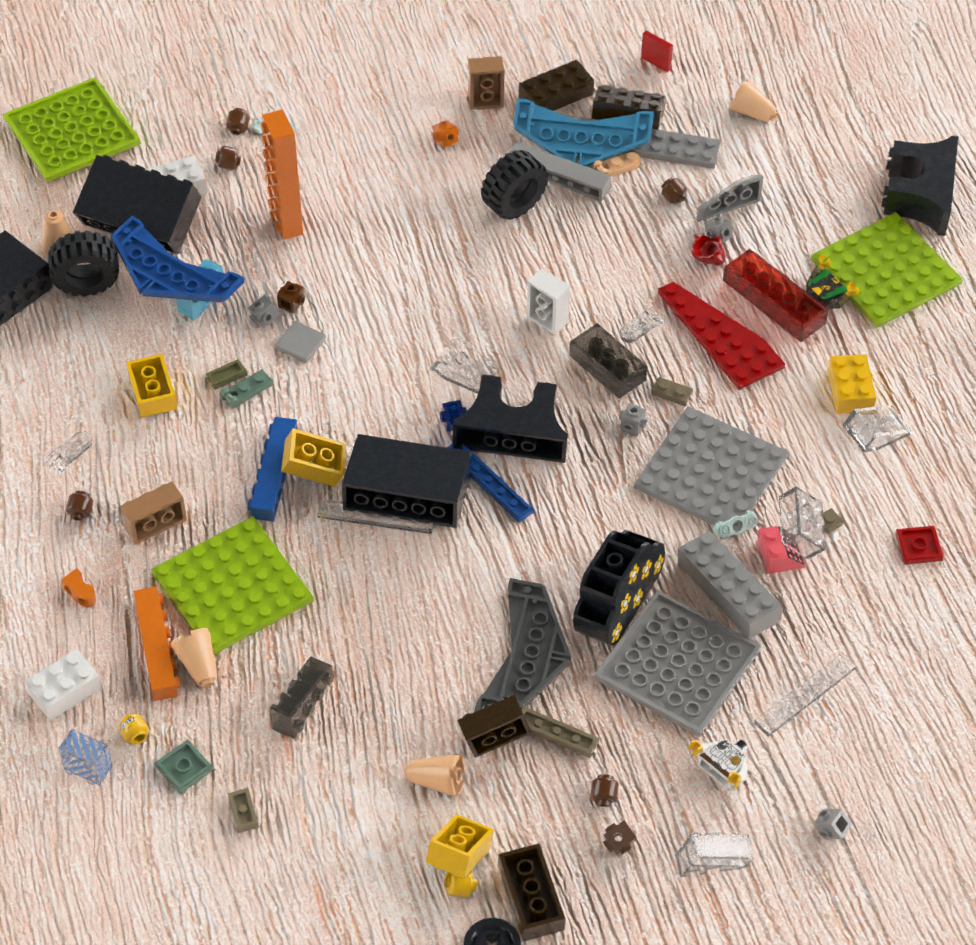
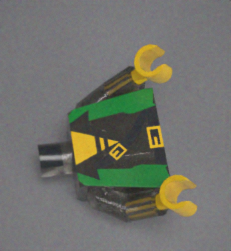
M822 254L818 258L819 266L814 268L808 278L805 297L802 298V302L805 307L814 304L820 311L840 309L851 298V295L859 294V288L855 287L856 284L854 282L848 283L846 288L827 269L823 270L824 267L830 266L831 260L828 258L826 262H823L825 255Z

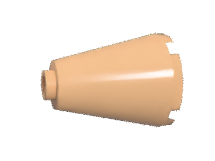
M748 80L744 81L735 93V101L731 100L728 108L731 111L767 123L770 120L773 121L778 114L776 112L777 108Z
M52 210L45 215L41 246L46 256H48L50 247L57 239L63 238L68 233L73 234L60 211Z
M207 628L190 631L191 634L186 637L184 634L180 635L171 642V645L196 684L208 687L214 684L213 680L216 679L211 634Z
M453 754L413 760L409 765H406L405 776L408 777L409 782L450 796H459L462 792L464 780H461V773L465 774V761L462 755Z

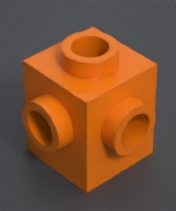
M448 120L432 126L433 138L441 146L450 147L453 143L459 142V130L456 125Z

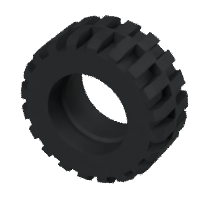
M524 150L512 151V153H507L503 158L498 159V162L495 165L493 164L491 170L486 173V178L482 182V200L503 219L519 218L522 214H526L530 208L532 209L537 201L539 202L541 195L546 190L545 187L548 185L546 167Z
M75 231L73 234H65L63 238L60 237L52 244L48 252L50 280L56 288L66 294L71 293L72 296L82 295V297H87V295L91 294L92 296L97 295L98 292L103 293L107 288L113 286L114 282L118 279L119 261L117 249L108 237L101 236L100 233ZM80 263H90L86 265H77Z

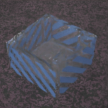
M71 729L58 748L65 772L69 775L75 774L84 778L91 785L97 784L100 786L113 767L108 745L76 730Z

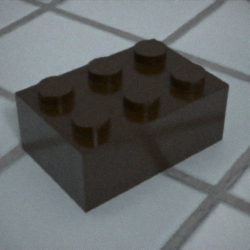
M515 694L506 696L492 705H486L474 713H468L457 720L474 758L532 733Z

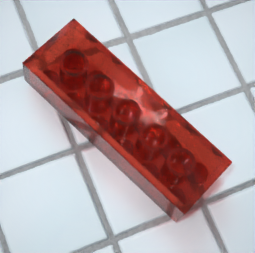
M748 249L724 266L723 281L798 341H804L826 324L828 309L753 250Z

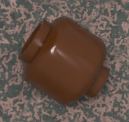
M235 108L228 113L226 127L232 134L239 135L244 133L248 129L250 117L244 109Z
M222 146L220 149H217L215 163H217L219 168L234 170L236 165H240L241 155H238L236 148Z
M669 178L661 186L662 195L671 204L681 203L687 197L685 195L687 187L678 178Z
M75 491V493L69 496L66 512L71 515L72 519L82 521V518H88L91 515L93 499L90 497V494L85 491Z
M598 775L591 783V799L597 802L598 806L609 807L610 803H614L618 799L619 783L612 775Z

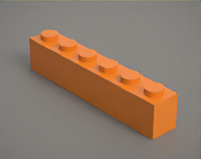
M157 586L135 590L133 592L153 699L158 701L178 697L177 688H181L179 676H174V671H177L176 660H171L170 656L174 654L171 643H168L167 638H171L169 626L164 625V622L168 621L166 609H161V606L165 605L163 593H158Z

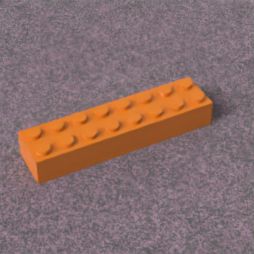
M283 109L263 114V123H260V127L264 136H261L265 147L263 149V155L266 159L264 166L268 173L265 175V178L269 187H266L270 197L268 199V205L271 209L269 216L271 221L275 222L277 234H281L283 240L302 235L303 224L295 133Z

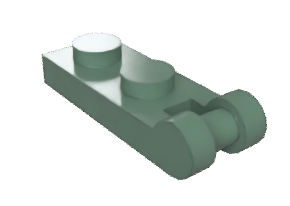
M261 369L234 386L222 389L219 395L223 400L227 401V405L230 408H235L271 387L273 380Z

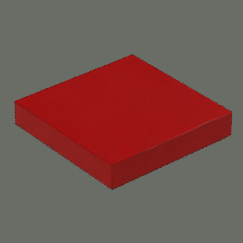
M647 30L644 31L642 34L641 58L668 73L671 70L673 44Z
M935 525L896 529V537L904 565L943 561V553Z

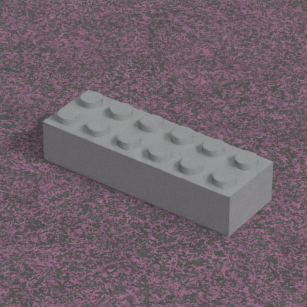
M710 531L678 548V564L749 639L781 621L782 605Z

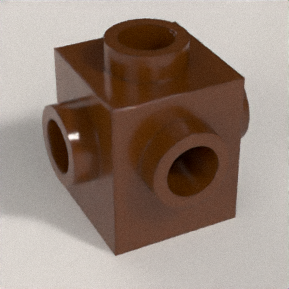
M287 281L279 289L277 295L278 308L295 313L298 307L303 305L305 301L304 287Z
M625 820L618 825L616 823L611 824L605 829L606 833L603 835L605 838L603 844L609 852L614 851L616 855L618 853L623 855L632 848L631 844L637 840V837ZM617 836L622 837V840L616 841L615 838Z

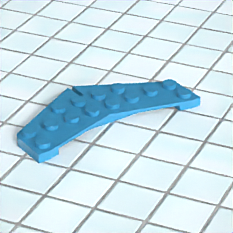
M517 98L514 128L518 133L548 153L575 163L577 155H580L579 164L589 167L597 160L604 161L648 144L651 139L654 112L641 111L636 112L634 115L596 121H581L535 105L534 102L527 99Z

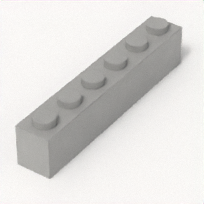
M516 142L510 153L515 150L529 152L546 167L548 182L602 201L611 187V175L519 142Z

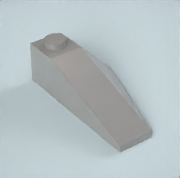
M763 175L743 177L730 184L697 208L696 220L699 222L759 202L761 200Z

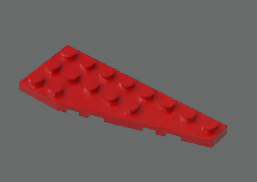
M675 282L658 288V294L738 390L785 368L784 361L765 339Z

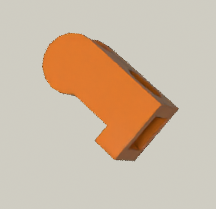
M77 568L61 579L63 590L81 606L88 608L96 603L93 586L83 582L82 573Z

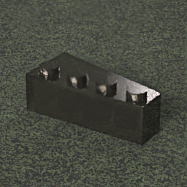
M310 656L299 670L297 680L292 679L288 684L287 693L282 692L278 697V704H272L269 708L272 730L292 739L296 737L297 733L302 732L307 717L312 716L317 701L322 700L327 685L330 686L334 680L332 665Z

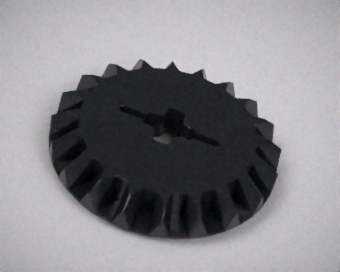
M486 918L474 923L468 929L464 938V945H488V942L494 943L496 941V945H521V940L517 930L509 922L499 918Z

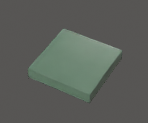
M188 739L154 763L159 772L179 794L213 771V766Z

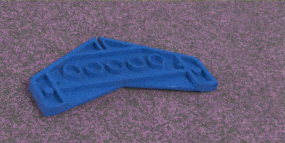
M131 216L112 234L113 243L139 294L142 293L143 296L224 302L244 283V277L237 273L229 271L222 273L195 266L170 255L145 229L144 224L134 216Z

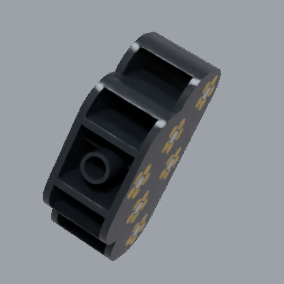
M614 530L610 532L582 577L580 598L573 614L574 630L612 646L617 644L661 573L665 560L664 544L628 530L623 532Z

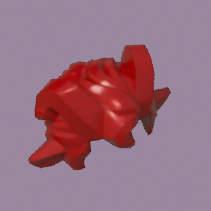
M694 234L695 242H693L692 256L706 264L723 265L726 254L722 247L721 238L718 236L709 238L705 235L699 236Z

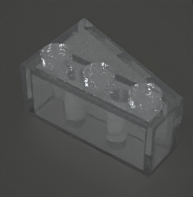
M694 832L688 836L675 854L680 877H686L687 872L699 871L700 874H707L706 870L719 868L720 872L747 868L755 858L750 836L740 833L721 834L715 832L712 834H702L701 832Z

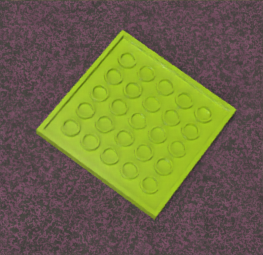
M96 77L3 114V119L47 183L92 165L96 155L111 157L141 144V140Z
M896 212L811 254V260L817 266L820 264L818 258L822 254L825 255L823 262H826L828 258L831 260L830 266L824 267L821 270L822 272L827 269L846 288L850 282L856 284L855 287L859 288V294L851 295L848 299L876 328L961 285L963 282V278ZM830 277V280L839 288L840 286Z
M254 516L151 569L152 575L192 631L201 628L209 630L213 655L314 602V597Z

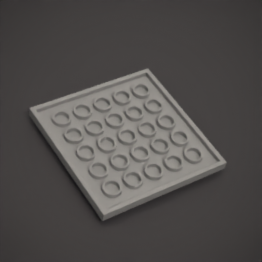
M687 406L634 483V489L709 524L715 525L718 521L725 522L734 516H742L747 514V511H753L787 459L789 451ZM740 520L733 523V529L738 532L742 526Z
M657 590L597 670L594 679L700 737L758 655L762 645Z

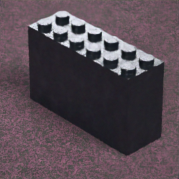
M96 155L72 213L83 225L111 234L131 216H134L144 224L145 229L167 251L179 255L202 196L199 194L198 189L194 187L193 182L183 179L181 181L170 174H167V176L161 175L156 170L151 169V171H148L140 165H129L124 160L115 161L107 155H103V157Z
M6 230L0 234V326L53 288V283L49 276L48 263Z
M358 434L342 482L343 510L457 528L470 481L471 452Z

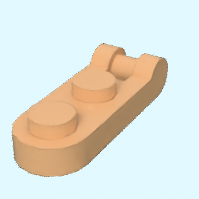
M628 152L604 161L597 160L593 163L592 167L594 170L606 173L612 177L638 168L640 156L635 152Z

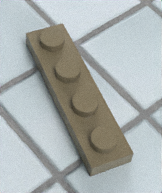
M525 706L522 710L532 734L591 758L599 743L598 737Z

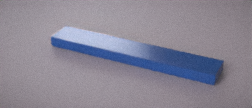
M452 444L447 447L451 449H456L454 448V446H452ZM463 444V449H458L471 452L470 477L518 523L534 513V509L469 448Z

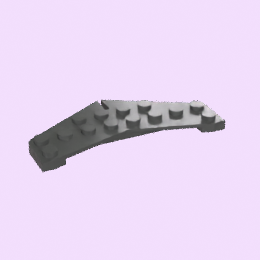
M510 578L508 600L512 650L485 693L478 699L474 712L514 694L523 710L524 706L526 707L570 665L571 655L544 585Z

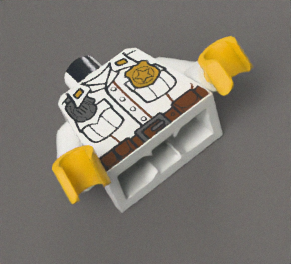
M727 739L705 744L692 740L687 747L688 750L694 751L692 753L694 757L700 754L698 767L726 790L732 784H735L734 788H737L740 783L746 780L748 766L746 764L747 756L744 752L748 749V746L743 740H738L734 745Z

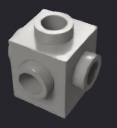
M716 216L704 222L706 235L709 238L718 236L721 238L722 243H725L733 237V226L729 220Z
M265 295L248 307L251 313L249 316L255 324L259 323L263 328L281 315L274 303Z
M629 403L626 409H622L619 415V420H621L620 430L638 437L642 428H645L647 424L646 409Z
M823 809L813 823L819 835L824 839H843L853 824L842 809Z

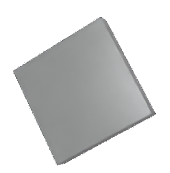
M294 321L275 344V349L307 363L326 340V334Z

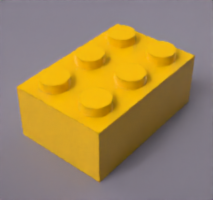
M162 353L126 362L128 377L141 418L178 409L175 392Z
M867 354L830 356L827 372L836 414L873 412L876 394Z
M293 428L285 439L281 472L335 487L344 476L347 444Z
M455 814L430 840L425 863L432 865L436 869L452 873L456 877L465 878L489 852L494 829Z

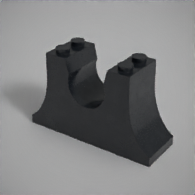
M950 136L945 140L934 143H912L894 140V145L889 148L888 157L891 159H887L886 163L890 179L889 184H885L883 195H886V197H882L881 207H884L883 215H891L896 212L900 217L919 221L932 228L938 235L946 236L952 207L959 136Z
M482 374L475 402L468 411L454 419L452 446L456 449H463L462 446L464 444L471 451L565 463L568 433L561 428L554 412L557 384L538 382L533 391V400L528 405L512 407L505 404L501 399V377Z

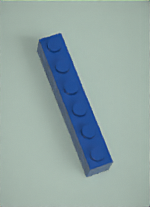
M275 417L273 424L269 425L270 436L269 439L266 438L264 446L266 451L265 454L262 453L261 469L258 468L256 474L257 484H253V498L249 499L248 511H251V517L254 516L257 520L275 521L287 473L281 472L284 443L293 428L298 430L297 419Z

